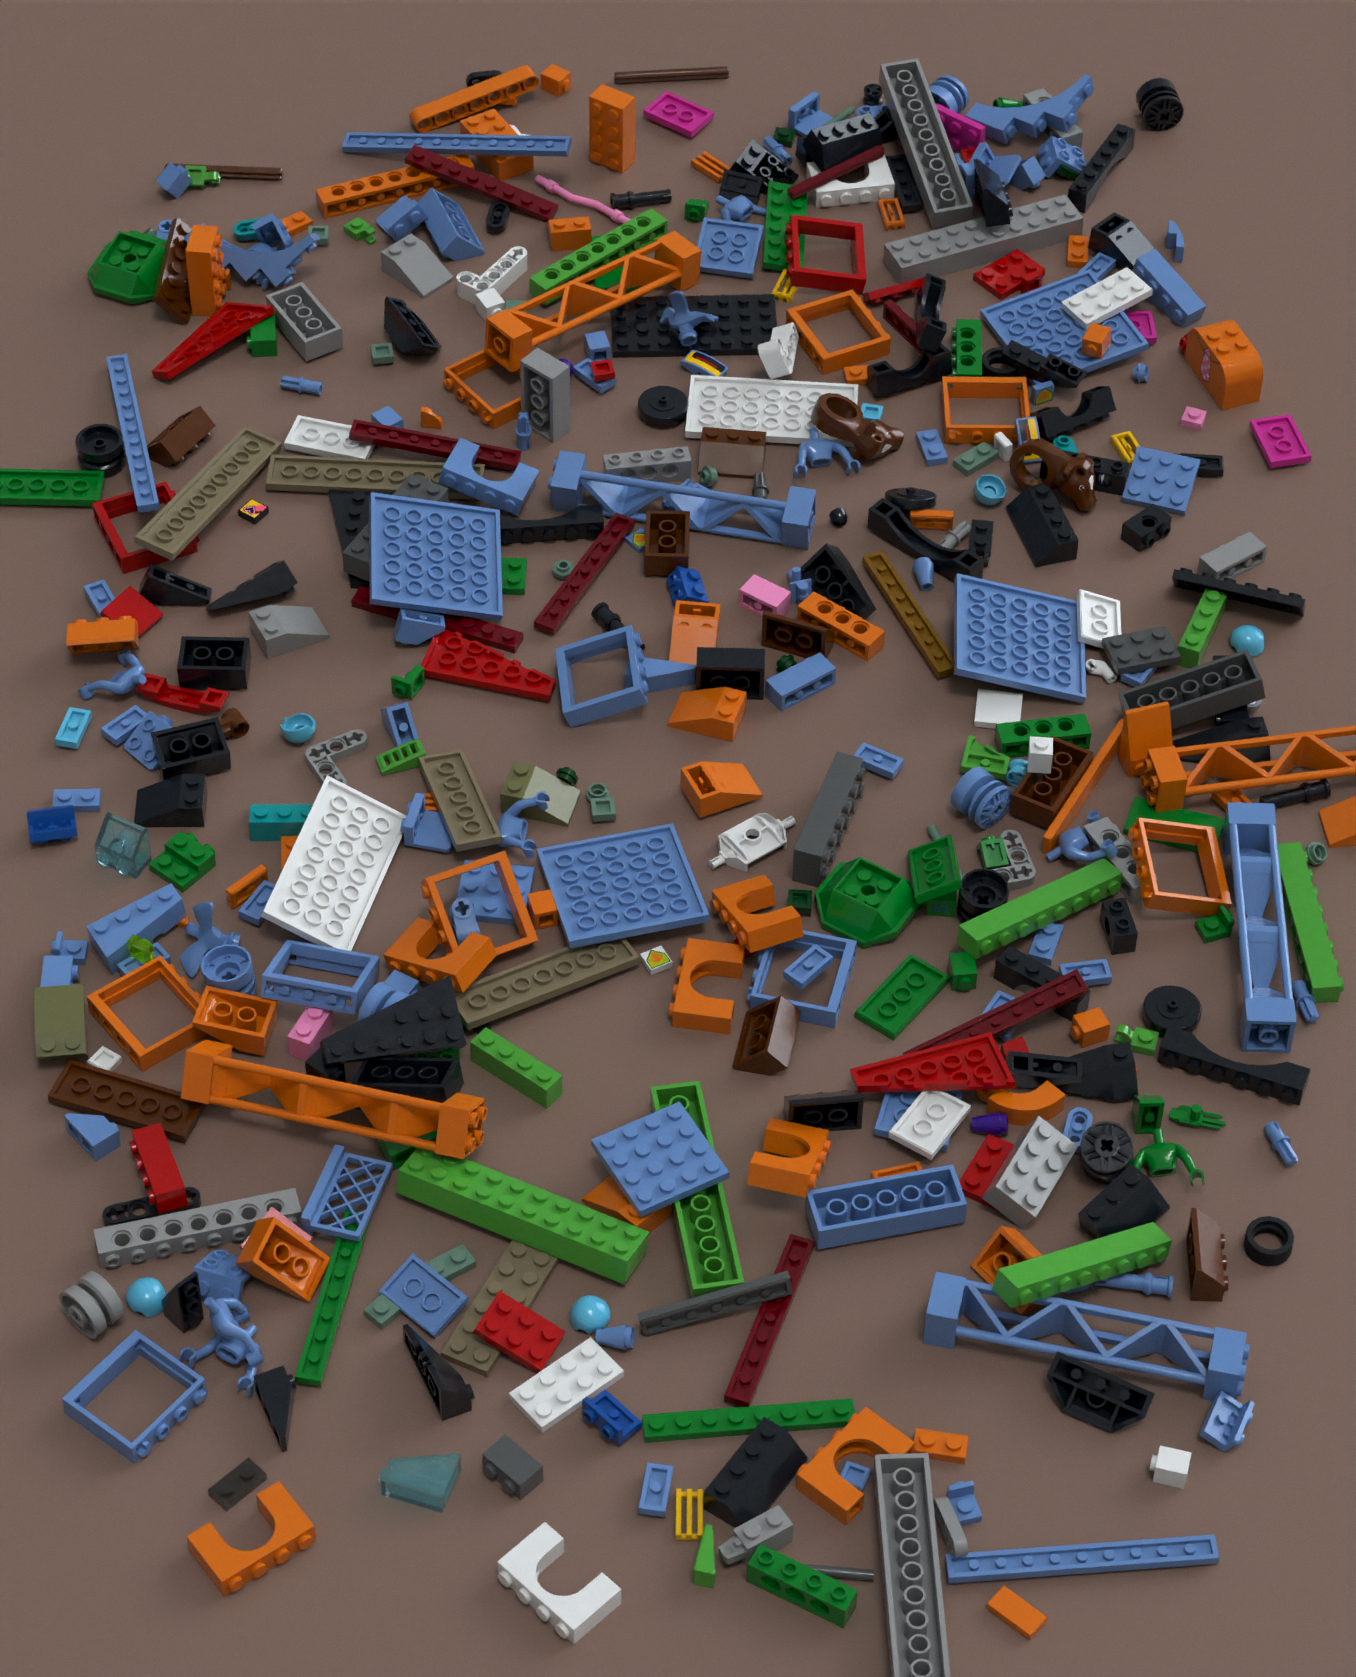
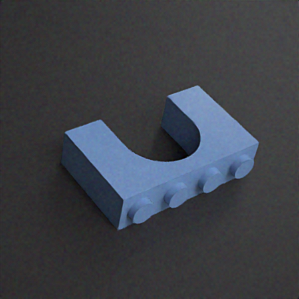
M460 438L442 468L438 483L518 516L535 487L540 470L519 463L509 479L504 481L487 480L479 476L472 468L480 446Z

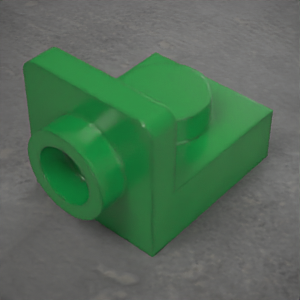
M689 198V201L685 203V220L703 222L709 209V201Z
M415 665L405 675V678L393 675L391 678L392 693L399 697L413 700L425 684L424 667Z
M987 836L981 839L982 841L979 842L976 849L977 852H981L984 868L996 869L1007 867L1009 862L1003 837Z
M1224 905L1218 907L1217 915L1195 921V929L1204 944L1231 937L1234 918Z

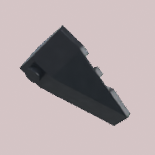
M825 544L801 567V580L811 578L812 592L814 591L826 597L828 600L844 607L864 620L876 610L850 562L838 547Z
M284 560L276 561L253 576L254 579L241 583L236 587V590L224 594L206 606L207 610H215L281 593L285 596L295 590L293 586L298 582Z
M1263 716L1242 718L1173 740V746L1177 748L1269 736ZM1270 745L1236 749L1237 752L1253 763L1271 761ZM1206 753L1180 756L1179 758L1182 762L1198 764Z
M1131 1043L1104 1045L1070 1056L1082 1058L1081 1083L1055 1085L1066 1095L1068 1093L1083 1095L1082 1098L1091 1099V1096L1106 1098V1101L1109 1102L1133 1100L1134 1095H1138V1085Z
M408 1324L403 1325L404 1343L442 1421L472 1411L471 1400L474 1399V1393L471 1385L465 1384L462 1376Z

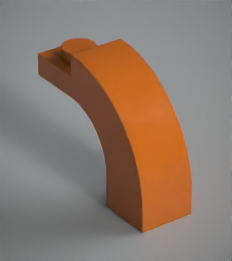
M1048 1080L1037 1089L1028 1093H1013L1006 1089L976 1090L975 1093L980 1100L988 1103L987 1114L1001 1111V1114H1007L1008 1124L1027 1126L1038 1116L1045 1121L1052 1119L1064 1110L1066 1095Z

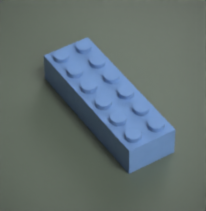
M953 1164L810 1190L805 1198V1212L817 1250L965 1223L967 1202Z

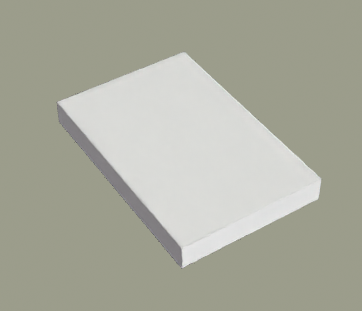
M1079 589L1076 594L1078 641L1103 648L1102 638L1121 635L1120 601Z
M922 1091L889 1131V1138L932 1160L971 1111V1105L944 1091Z

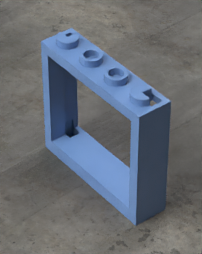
M632 625L555 649L562 710L570 728L648 704L646 692H649L647 682L644 681V678L647 677V672L642 664L645 658L640 648L642 641L639 632L635 633ZM628 646L633 687L576 704L571 664Z
M803 930V937L760 951L758 957V965L760 966L759 969H754L752 977L754 985L753 987L749 986L746 998L747 1001H750V1010L776 998L764 995L763 991L777 946L806 952L816 944L831 954L833 958L842 959L828 1007L786 1000L801 1012L799 1021L835 1028L856 958L857 941Z
M287 939L262 974L260 997L355 1015L379 977L380 956ZM291 954L296 955V959H290L289 957ZM288 964L358 976L359 978L353 987L282 975ZM346 1000H350L352 1006L346 1005Z
M135 1330L62 1398L66 1415L135 1464L141 1457H145L159 1440L164 1439L176 1423L183 1421L196 1404L202 1403L207 1395L205 1378ZM141 1355L186 1387L187 1390L131 1443L84 1408Z

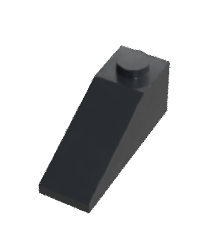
M152 564L149 565L139 587V593L149 602L157 604H209L212 588Z
M1009 1051L1005 1059L1017 1088H1037L1047 1080L1054 1086L1081 1083L1082 1058Z
M280 1366L253 1377L255 1392L282 1452H285L288 1448L294 1404L293 1390L296 1389V1383L293 1375H287L284 1366Z

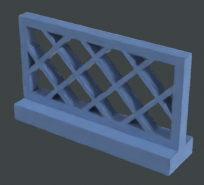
M335 1144L300 1217L301 1229L310 1236H312L313 1232H319L359 1242L392 1172L393 1163L346 1153L345 1146ZM350 1162L359 1164L360 1168L349 1172L346 1166ZM376 1168L384 1170L382 1174L375 1177L369 1172ZM365 1173L368 1179L356 1183L353 1177ZM349 1180L352 1186L340 1190L338 1183ZM373 1185L375 1191L364 1195L361 1189ZM357 1192L359 1198L348 1202L345 1196ZM340 1198L343 1204L331 1208L329 1205L330 1201ZM364 1203L367 1209L356 1214L353 1207ZM348 1210L351 1216L339 1220L336 1214ZM330 1216L334 1220V1223L329 1225L320 1224L321 1220ZM356 1222L358 1225L356 1232L344 1228V1226Z

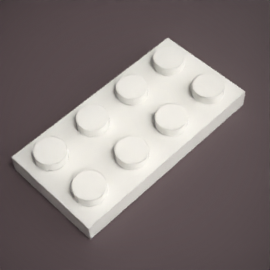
M1126 267L1062 301L1061 308L1084 329L1088 330L1091 323L1099 324L1152 296L1153 289Z
M298 415L284 442V449L323 457L369 459L375 445L349 440L351 425Z
M590 1337L511 1391L509 1399L543 1433L581 1407L582 1399L586 1396L591 1400L623 1378L624 1370Z

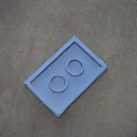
M413 1253L378 1291L380 1295L383 1294L398 1306L402 1313L435 1339L469 1301V1298Z

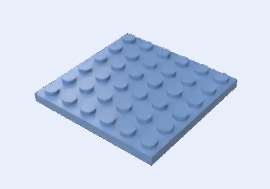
M1090 269L980 310V316L1003 347L1006 348L1009 342L1013 340L1046 358L1051 353L1087 373L1149 350V343L1124 311H1121L1099 323V325L1111 328V344L1103 358L1099 359L1082 354V338L1087 330L1061 308V302L1100 282ZM1028 378L1032 385L1041 383Z
M371 492L369 496L370 604L501 621L503 617L500 510Z
M957 573L954 579V675L1084 703L1086 699L1085 643L1078 641L1077 601Z
M673 823L536 849L537 858L548 889H551L556 903L558 917L569 948L709 922L708 910Z

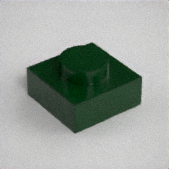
M776 127L773 138L778 144L792 148L795 129Z
M1062 164L1057 169V173L1063 178L1067 177L1074 180L1078 176L1076 171Z
M789 889L788 906L792 905L799 914L811 915L812 890Z

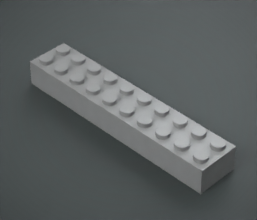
M915 58L880 64L879 83L932 229L971 220L973 204L919 59Z
M1061 195L1014 208L1013 217H1010V224L986 227L983 217L886 243L884 244L883 263L898 284L923 278L926 276V273L939 277L997 261L1016 249L1026 253L1068 241L1069 235L1082 236L1084 218L1066 195Z
M929 1453L875 1454L873 1476L891 1677H951Z

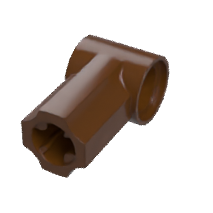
M236 708L226 710L222 714L221 719H219L225 738L231 735L234 738H240L248 732L250 727Z

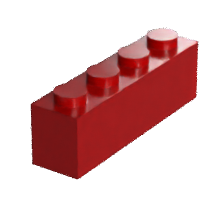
M161 1123L131 1130L133 1141H129L132 1156L137 1155L135 1163L138 1172L143 1171L141 1179L144 1189L149 1188L147 1196L150 1205L155 1204L158 1214L188 1206L185 1186Z

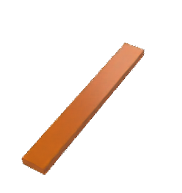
M1121 718L1044 834L1042 845L1044 854L1056 848L1059 835L1069 828L1118 753L1124 719Z

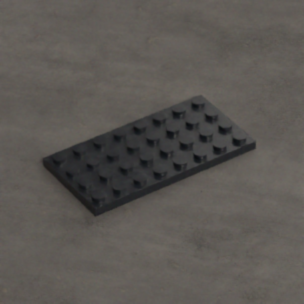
M774 294L685 296L689 311H698L719 317L718 321L702 322L693 328L697 333V342L691 346H683L681 344V341L678 339L680 332L672 329L669 320L664 324L660 323L664 310L668 307L673 308L669 296H641L611 310L613 358L685 357L691 350H696L709 356L759 355L758 345L770 341L772 329L777 327Z

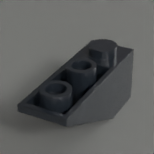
M196 1271L175 1285L162 1299L164 1316L183 1334L191 1328L197 1327L204 1319L199 1279Z

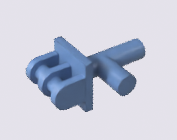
M793 567L792 570L787 572V577L790 580L791 603L797 602L799 605L812 593L811 578L801 580V568Z

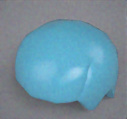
M992 474L981 475L974 485L975 497L980 503L993 506L1000 503L1007 492L1005 483L1000 477Z
M1241 625L1230 634L1231 647H1235L1237 653L1248 649L1251 657L1258 656L1264 650V635L1254 625Z
M305 713L294 714L289 718L285 717L284 724L279 725L287 741L296 744L308 741L316 730L315 720Z
M147 1277L135 1280L129 1286L125 1298L129 1308L134 1313L141 1312L148 1318L163 1311L162 1299L167 1294L160 1281Z
M585 1295L580 1297L572 1306L569 1322L574 1330L581 1329L587 1334H592L597 1329H604L609 1324L611 1311L603 1299L593 1295Z

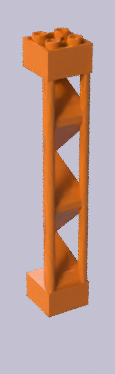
M676 231L657 238L655 242L509 310L504 309L486 318L484 352L507 370L514 372L520 369V360L530 354L533 347L666 284H670L678 291H684L699 283L702 250ZM655 251V259L645 256ZM623 266L621 281L618 285L602 290L584 284ZM644 285L630 293L625 294L627 289L630 287ZM563 294L560 312L543 319L524 312ZM581 313H585V314H583V315H581V316H579V317H576V318H574V319H572V320L566 322L567 317H569V316L576 315V314H581Z
M1356 725L1177 748L1169 746L1148 749L1147 758L1143 761L1144 774L1140 777L1141 786L1143 789H1146L1148 805H1152L1155 813L1182 809L1185 796L1356 775V760L1354 762L1351 761L1356 759V750L1338 752L1320 740L1356 735ZM1291 743L1279 760L1253 763L1236 751V749ZM1206 753L1194 770L1184 771L1180 756ZM1297 766L1322 769L1317 771L1286 774L1287 772H1289ZM1211 777L1237 780L1201 785Z
M206 1039L189 1048L185 1053L181 1099L220 1105L397 1143L464 1159L482 1145L484 1140V1131L481 1130L482 1122L485 1121L487 1116V1107H484L486 1098L456 1093L445 1102L439 1103L231 1059L233 1045ZM270 1088L284 1109L237 1100L236 1098ZM360 1107L375 1129L326 1118ZM437 1131L436 1142L415 1138Z

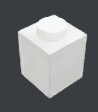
M494 288L475 294L476 311L485 322L487 317L505 309V301Z
M1030 736L1027 772L1051 774L1053 738Z
M1160 1445L1158 1456L1152 1455L1149 1469L1154 1471L1153 1482L1184 1489L1192 1453Z

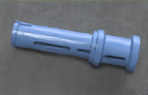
M1152 1272L1145 1273V1275L1124 1273L1097 1281L1094 1286L1143 1291L1146 1295L1155 1293L1172 1298L1174 1275L1164 1277L1155 1276Z

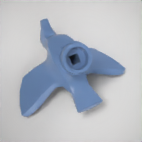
M677 290L669 294L673 308H666L660 319L661 324L669 320L672 329L680 332L678 339L683 346H691L697 342V333L693 328L702 322L718 321L719 317L698 311H689L683 291Z
M202 902L195 905L193 911L199 925L189 922L185 927L187 934L198 939L186 948L180 956L183 968L192 979L195 978L202 958L208 951L225 944L238 945L241 936L235 932L224 934L218 927L213 926L212 915L214 905L211 902Z

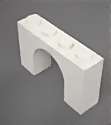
M885 154L864 165L866 179L861 182L844 183L834 179L811 190L815 207L822 208L877 202L881 199L894 198L895 183ZM807 162L806 179L821 173L814 162Z
M544 1522L497 1561V1576L505 1587L510 1586L517 1593L518 1598L524 1604H530L543 1621H549L563 1639L567 1638L575 1644L621 1604V1588L602 1572L575 1594L558 1596L545 1591L537 1579L544 1569L564 1553V1538Z

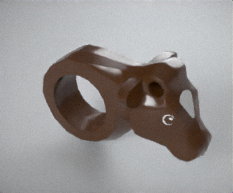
M827 393L821 395L811 413L813 424L821 432L854 444L856 452L853 459L858 461L862 455L868 459H874L875 457L884 456L890 450H898L904 439V433L899 428L890 427L879 419L864 420L861 409L849 398L839 394Z
M1037 438L1030 439L1021 444L1010 457L1011 475L1016 484L1023 489L1029 486L1049 483L1052 490L1058 487L1063 494L1071 498L1080 511H1088L1095 506L1097 499L1094 492L1096 478L1093 471L1094 461L1088 458L1087 454L1082 452L1076 457H1071L1052 443ZM1032 453L1044 460L1048 469L1047 478L1034 477L1027 471L1024 464L1025 454Z

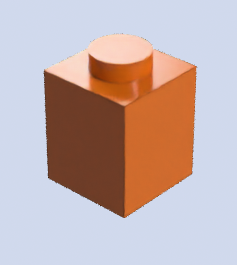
M551 64L541 73L542 90L557 97H561L570 90L572 85L570 71Z
M1091 323L1082 338V354L1102 359L1111 344V328Z
M551 889L527 894L528 912L534 929L539 930L558 926V909Z
M1100 1007L1073 1015L1070 1033L1072 1038L1078 1041L1081 1048L1108 1040L1110 1023Z

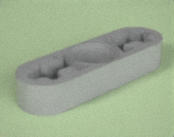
M946 1496L933 1499L935 1518L953 1558L968 1555L967 1539L949 1498Z

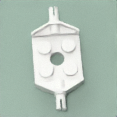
M758 813L718 835L719 856L708 861L709 867L714 870L722 864H727L730 867L747 872L748 864L781 846L786 850L787 838L785 830L796 824L794 817L789 816L780 821L768 813ZM747 836H757L758 838L749 839Z

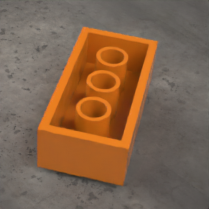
M601 84L589 96V160L622 174L635 162L636 97Z
M495 109L460 120V134L518 135ZM475 155L487 170L500 181H505L534 170L533 156Z
M193 224L185 250L192 315L211 317L223 306L222 296H226L227 285L223 283L225 268L222 267L224 253L220 251L222 235H219L218 226Z

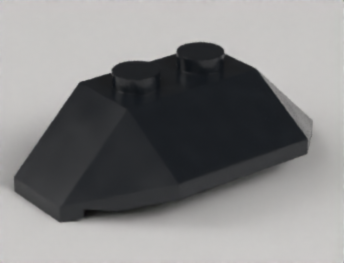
M386 296L384 304V329L388 333L389 338L397 345L399 352L407 356L409 354L421 356L439 351L442 346L415 312L409 309L403 300Z
M1058 1351L1047 1374L1063 1412L1111 1433L1144 1419L1155 1395L1153 1392Z

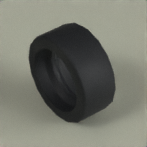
M1005 347L991 348L982 355V377H1019L1017 373L1019 367L1001 359ZM1005 363L1011 367L1008 369H997L992 367L991 364Z
M1259 1217L1253 1220L1247 1227L1244 1241L1245 1252L1251 1260L1260 1265H1280L1286 1262L1291 1255L1294 1243L1293 1230L1285 1221L1277 1217ZM1260 1233H1271L1280 1237L1284 1242V1246L1279 1249H1266L1255 1242L1254 1236Z

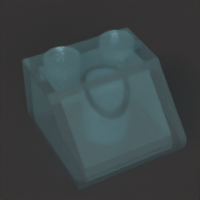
M107 812L94 845L96 861L103 866H108L123 875L136 879L152 861L148 829Z

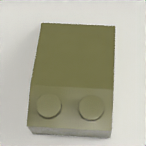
M514 761L500 794L501 813L506 812L515 802L533 798L537 793L543 791L550 798V801H545L548 805L546 810H540L538 805L527 807L521 810L517 816L568 827L581 791L535 765Z
M84 984L34 988L35 1046L38 1061L88 1057Z

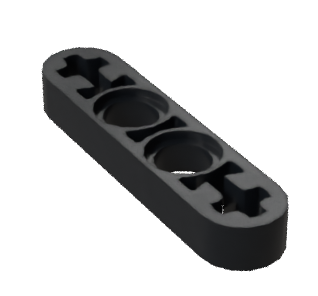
M185 1187L186 1196L191 1198L192 1202H188L186 1207L158 1214L155 1204L150 1205L148 1196L110 1205L102 1213L104 1226L108 1227L199 1208L201 1206L200 1192L196 1188ZM137 1208H144L146 1210L143 1215L137 1216L133 1214V1211ZM116 1215L118 1219L113 1220L111 1216Z

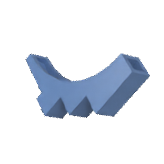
M1084 74L1064 92L1033 105L1001 108L976 102L965 117L986 126L985 136L1004 144L1014 137L1017 131L1037 138L1047 125L1067 132L1078 119L1076 111L1080 109L1084 101L1094 91L1091 76Z
M191 231L184 237L187 243L189 241ZM312 233L297 244L275 252L246 250L222 239V246L220 248V251L224 253L222 267L230 271L234 267L245 281L252 279L255 281L257 280V275H261L264 272L276 287L282 285L285 287L293 281L292 276L296 273L293 267L303 260L302 256L306 252L309 254L317 247L316 243L320 238L316 233Z

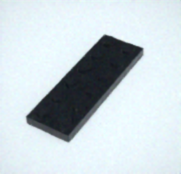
M1174 569L1172 576L1174 587L1204 593L1205 589L1208 588L1227 594V599L1304 617L1306 609L1305 599H1302V596L1299 594L1289 593V595L1281 594L1280 590L1274 588H1267V590L1259 589L1258 585L1253 583L1242 585L1237 584V581L1231 578L1220 580L1215 579V576L1209 573L1198 575L1194 574L1191 569Z

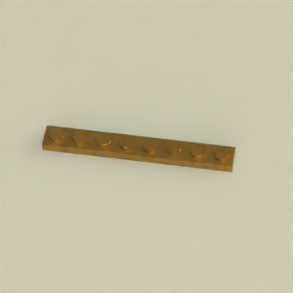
M883 550L863 556L862 563L937 678L954 674V658Z

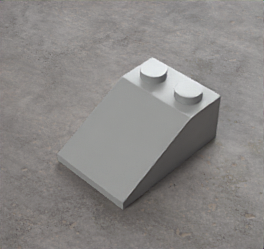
M411 233L381 251L382 271L423 299L453 281V276L425 242Z
M267 605L249 612L250 631L267 659L330 638L312 607Z

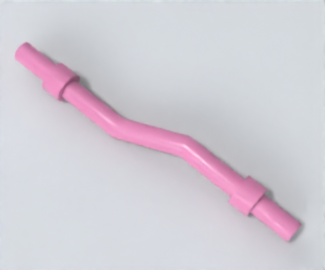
M540 175L535 177V182L544 186L548 192L556 193L570 202L595 208L608 215L612 221L618 224H624L631 220L624 216L623 212L617 209L613 210L599 201L570 193L553 180H547Z

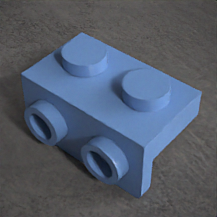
M1221 1390L1215 1395L1199 1435L1223 1452H1226L1233 1446L1238 1447L1245 1437L1243 1433L1244 1428L1253 1418V1413L1251 1412L1255 1403L1250 1400L1242 1405Z

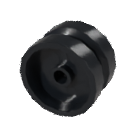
M94 424L82 429L76 436V451L81 470L105 471V477L115 475L122 470L125 465L126 456L123 448V436L119 429L108 424Z

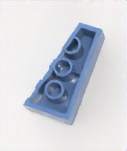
M1156 249L1136 259L1132 272L1153 289L1152 296L1146 298L1150 303L1182 328L1202 318L1206 305Z
M171 883L87 925L86 928L92 946L113 975L118 971V963L134 955L143 947H149L154 943V938L159 934L164 935L187 915L183 900Z

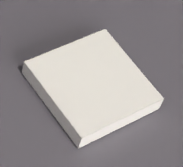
M978 689L974 727L996 729V724L1020 721L1023 693Z

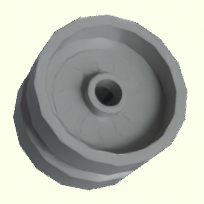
M94 1271L85 1273L78 1279L77 1285L68 1286L59 1295L60 1304L69 1320L81 1333L91 1339H95L107 1328L106 1324L113 1325L125 1314L124 1306L113 1287L100 1274Z

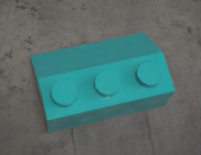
M313 803L251 804L249 812L250 840L281 841V836H298Z

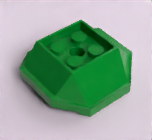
M134 230L129 232L119 231L114 239L105 245L87 272L88 279L95 293L129 304L143 303L149 300L153 302L167 240Z
M861 857L849 862H839L815 891L814 897L822 930L840 938L857 941V947L861 949L871 947L875 943L886 942L896 938L921 906V904L916 902L911 882Z

